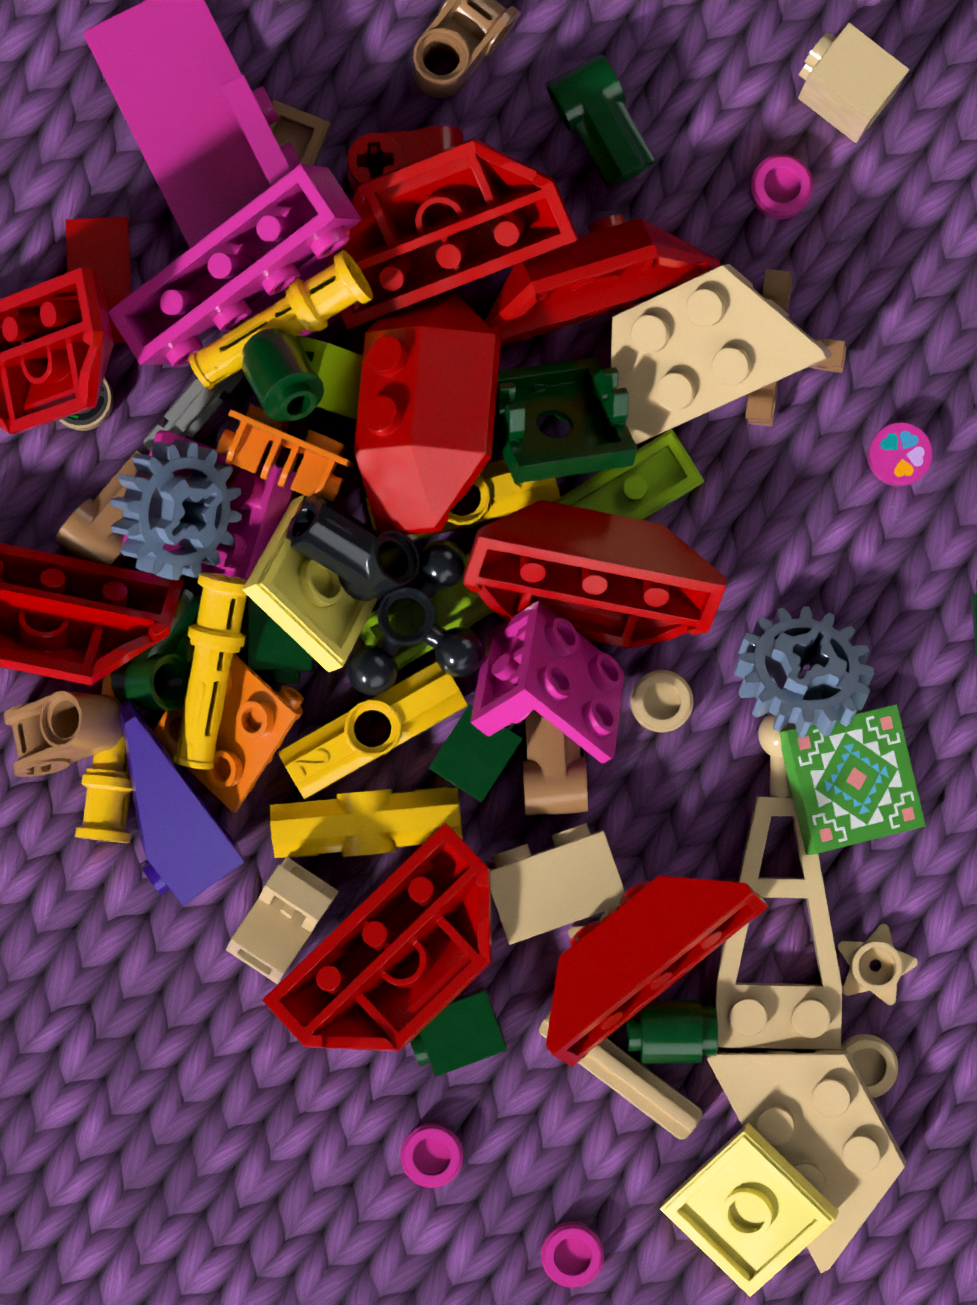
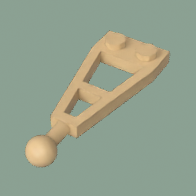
M769 713L759 726L758 738L763 750L770 755V796H756L737 882L747 883L762 898H806L821 984L736 982L748 922L723 943L715 979L714 1005L716 1006L718 1020V1047L841 1050L842 983L819 855H806L781 751L779 732L795 729L796 726L793 723L787 722L785 727L778 732L773 729L775 716ZM771 816H792L803 878L759 877Z

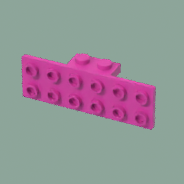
M145 0L84 32V38L189 248L193 247L294 168L302 164L291 142L281 147L279 146L269 126L279 121V118L264 87L261 86L253 91L251 90L244 74H241L205 0ZM314 256L297 269L301 274L299 279L306 281L322 271L328 256L322 259H317ZM285 290L269 296L266 292L251 303L249 307L252 310V314L243 322L286 297ZM340 312L328 319V326L342 319ZM306 329L298 335L307 337L313 333Z

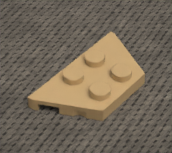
M730 264L713 269L612 317L611 368L616 367L619 372L617 389L626 387L628 391V417L626 425L636 445L832 357L831 352L820 340H813L788 318L790 315L772 299H766L754 290L752 283Z
M718 1050L717 1056H708L707 1060L742 1126L744 1127L749 1123L839 1210L836 1220L807 1245L820 1273H823L831 1268L905 1168L907 1161L847 1050H816L814 1053H796L793 1050H767L766 1053H730L729 1050Z

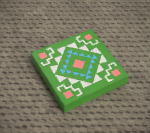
M897 704L855 714L852 723L847 727L836 721L829 736H824L816 725H810L805 738L798 737L796 728L779 732L781 751L806 855L818 854L926 826Z

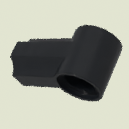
M318 495L304 501L298 513L291 519L286 538L291 541L292 548L336 573L345 592L353 599L359 601H371L414 580L419 572L420 558L418 549L405 533L397 530H386L379 533Z

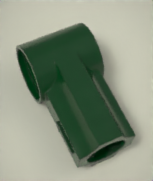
M601 53L545 83L547 92L560 118L570 132L576 131L607 189L633 178L654 164V158L624 105L627 103L624 91L610 64Z
M183 588L170 635L112 672L111 687L115 698L120 704L130 699L136 709L178 710L184 707L195 646L190 644L188 630L190 625H194L197 622L201 596Z

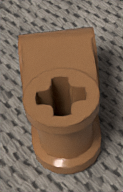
M446 0L438 16L418 39L414 47L413 76L416 85L423 93L434 98H446L455 95L463 88L484 59L490 56L503 42L517 22L521 12L514 6L506 9L496 0ZM438 51L446 52L457 60L458 66L449 74L436 75L425 67L424 61L432 53Z
M59 691L35 702L21 704L6 710L3 713L6 725L12 726L18 760L13 764L14 775L18 777H35L52 774L68 768L71 763L114 747L123 734L119 702L114 697L104 694Z

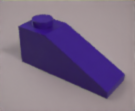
M130 699L119 705L139 836L147 858L140 866L151 884L161 895L170 889L182 906H184L245 861L235 839L177 762H173L172 755Z

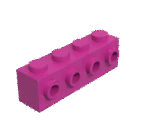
M300 164L109 310V317L140 365L171 364L173 368L182 366L189 362L188 356L204 348L201 341L217 329L220 332L228 331L246 320L252 314L249 305L267 292L269 296H272L287 289L292 281L300 278L301 274L297 269L312 257L316 256L317 259H322L343 247L350 239L346 232L362 219L328 167Z

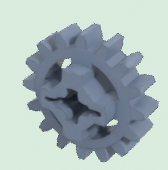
M176 439L173 444L157 441L152 443V456L136 453L132 457L134 466L137 469L134 476L119 474L117 479L126 488L125 496L112 498L110 505L122 510L123 518L112 524L111 529L114 533L128 536V539L121 546L120 552L122 555L137 558L136 568L140 571L156 574V576L171 580H179L181 575L197 578L199 573H201V562L215 566L221 562L219 553L216 550L219 543L233 546L235 539L226 531L228 523L241 521L242 514L230 510V501L235 500L241 495V489L225 484L233 469L231 465L216 463L218 452L214 449L199 447L197 443ZM184 468L191 472L188 476L177 475L176 477L172 473ZM179 543L181 546L171 551H166L162 548L165 544L176 546Z
M803 606L799 618L792 619L785 608L777 610L773 623L760 617L755 624L752 634H745L738 652L739 658L734 669V675L743 678L738 691L740 698L756 697L757 701L752 712L756 718L769 712L775 716L774 730L779 732L785 727L787 722L793 723L800 738L806 737L810 725H816L824 736L831 735L836 721L846 727L849 726L856 711L862 710L871 691L868 686L874 675V668L864 665L870 651L868 646H852L850 643L856 630L852 626L841 631L832 627L834 624V614L827 613L821 622L813 620L810 608ZM806 664L810 665V669L806 671L803 679H799L798 674L802 672Z

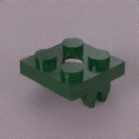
M593 357L498 371L493 434L515 484L633 466L638 448L626 425L628 417V391L626 387L617 389L619 372L616 367L601 370L596 358ZM554 414L558 419L570 423L572 432L562 438L549 437L537 428L536 420L543 415Z

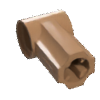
M137 450L118 473L112 477L94 500L91 498L82 503L57 533L55 541L76 559L121 567L129 556L122 555L120 552L124 535L114 533L111 529L112 524L123 518L122 510L112 507L110 502L112 498L125 496L126 488L121 485L117 478L120 473L134 476L137 472L132 459L136 453L141 454Z
M532 710L525 718L527 759L522 760L525 816L588 813L585 756L581 757L580 746L537 711Z

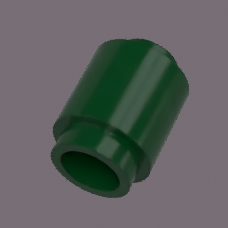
M277 328L259 331L246 342L242 351V370L266 414L271 419L279 422H290L308 416L320 403L324 394V385L300 342L294 336Z
M699 999L652 1000L626 1022L628 1051H639L641 1064L701 1063L702 1056H717L718 1020L716 1006H701Z

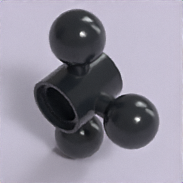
M436 540L427 544L419 554L420 568L418 574L420 579L414 588H397L383 598L378 609V623L383 635L376 645H367L355 651L348 662V678L356 690L366 695H379L389 690L397 678L398 668L394 657L401 646L415 647L424 642L435 649V659L438 666L446 674L453 677L472 675L481 667L485 658V647L480 636L469 628L455 627L446 630L436 624V613L431 602L438 590L451 589L463 579L467 559L463 550L457 544L448 540ZM404 600L415 601L425 610V622L422 628L411 635H402L395 632L389 622L392 608Z

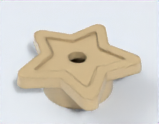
M886 924L879 925L866 942L841 941L838 944L839 951L850 967L842 988V992L846 996L871 991L887 1005H893L896 1002L898 980L918 964L917 958L894 948L890 930ZM875 959L881 963V968L876 972L872 971L869 967L870 962Z

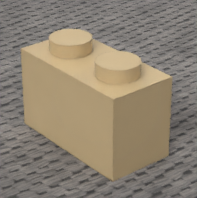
M848 23L837 38L827 31L804 62L806 64L799 73V76L805 80V84L798 99L853 142L857 143L893 98L910 69L851 23Z
M587 823L551 835L555 846L531 855L528 844H524L492 856L496 867L490 869L491 894L509 945L620 906L619 902L625 894V890L603 830L590 834Z

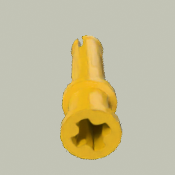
M340 251L335 254L334 263L306 281L299 278L289 284V288L285 290L286 297L241 323L211 344L190 354L188 359L191 368L203 386L212 390L217 384L241 370L244 345L259 331L277 328L292 336H296L306 329L312 333L314 331L320 332L328 327L329 318L357 301L362 304L371 301L373 293L370 285L354 259L346 251Z
M199 573L197 583L203 587L198 617L196 624L190 625L188 630L190 644L194 645L195 649L176 752L173 756V762H177L179 765L195 769H213L215 746L233 653H239L240 647H243L246 636L240 633L247 597V594L242 591L247 582L246 579L217 573Z
M111 672L103 678L101 694L115 698L111 687ZM122 734V737L114 747L94 754L92 769L86 768V774H82L81 784L87 788L83 825L76 827L75 837L118 843L131 842V833L126 830L132 785Z

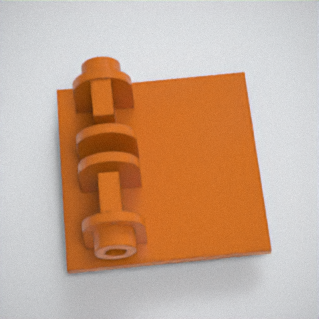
M251 404L246 415L230 409L228 416L241 422L236 432L229 429L224 430L216 449L218 453L226 456L225 463L236 465L256 474L269 442L273 441L260 478L264 480L269 478L282 447L291 449L278 481V486L283 488L288 483L300 454H303L304 457L290 489L308 497L318 495L331 502H334L343 482L342 478L333 475L337 463L353 470L357 466V464L344 458L348 446L312 430H308L304 441L287 434L291 422L275 421L266 414L265 410Z
M233 653L215 746L213 769L186 768L232 813H237L247 795L256 787V781L267 764H270L274 759L276 750L280 749L283 745L288 731L294 722L301 717L303 710L300 705L304 700L303 696L289 686H282L279 692H275L244 661ZM184 707L178 710H166L154 729V733L173 755L176 752Z

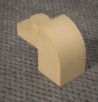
M286 857L281 866L278 865L265 884L258 900L231 938L226 951L278 985L339 891Z

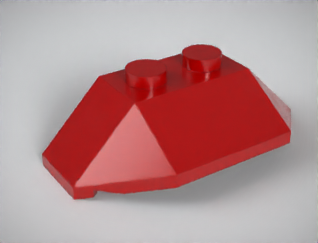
M473 138L360 183L351 203L362 220L346 232L350 238L349 241L339 250L328 256L323 269L334 263L335 254L344 250L357 263L370 285L373 293L371 301L366 304L357 301L340 312L348 330L575 242L579 237L554 178Z
M623 214L608 216L590 223L587 226L589 234L580 236L577 241L515 264L484 322L501 338V348L637 306L720 267V261L716 257L641 218L625 222Z
M92 267L78 268L0 299V427L9 434L22 433L95 408L97 405L114 339L103 281Z
M455 292L438 294L381 316L365 332L354 453L379 533L386 530H397L406 535L440 532L450 518L448 513L467 494L492 456L501 338Z
M539 500L478 528L463 575V584L470 591L477 592L486 605L504 621L512 619L513 616L539 600L556 615L568 620L575 630L587 640L625 648H635L669 641L688 632L692 636L709 632L727 587L725 576L663 524L545 500Z
M0 543V667L93 685L170 635L182 595L184 580H171L156 576L155 574Z
M444 823L262 1001L304 1047L400 1052L492 963L490 868L448 824Z
M658 875L651 882L642 881L634 885L622 896L619 902L620 907L602 922L594 921L581 928L570 941L571 947L559 956L546 1040L548 1050L554 1057L573 1067L594 1047L748 922L769 908L763 898L747 883Z

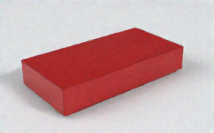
M129 218L65 219L67 273L81 267H92L103 281L107 306L111 310L133 293ZM111 320L114 344H126Z

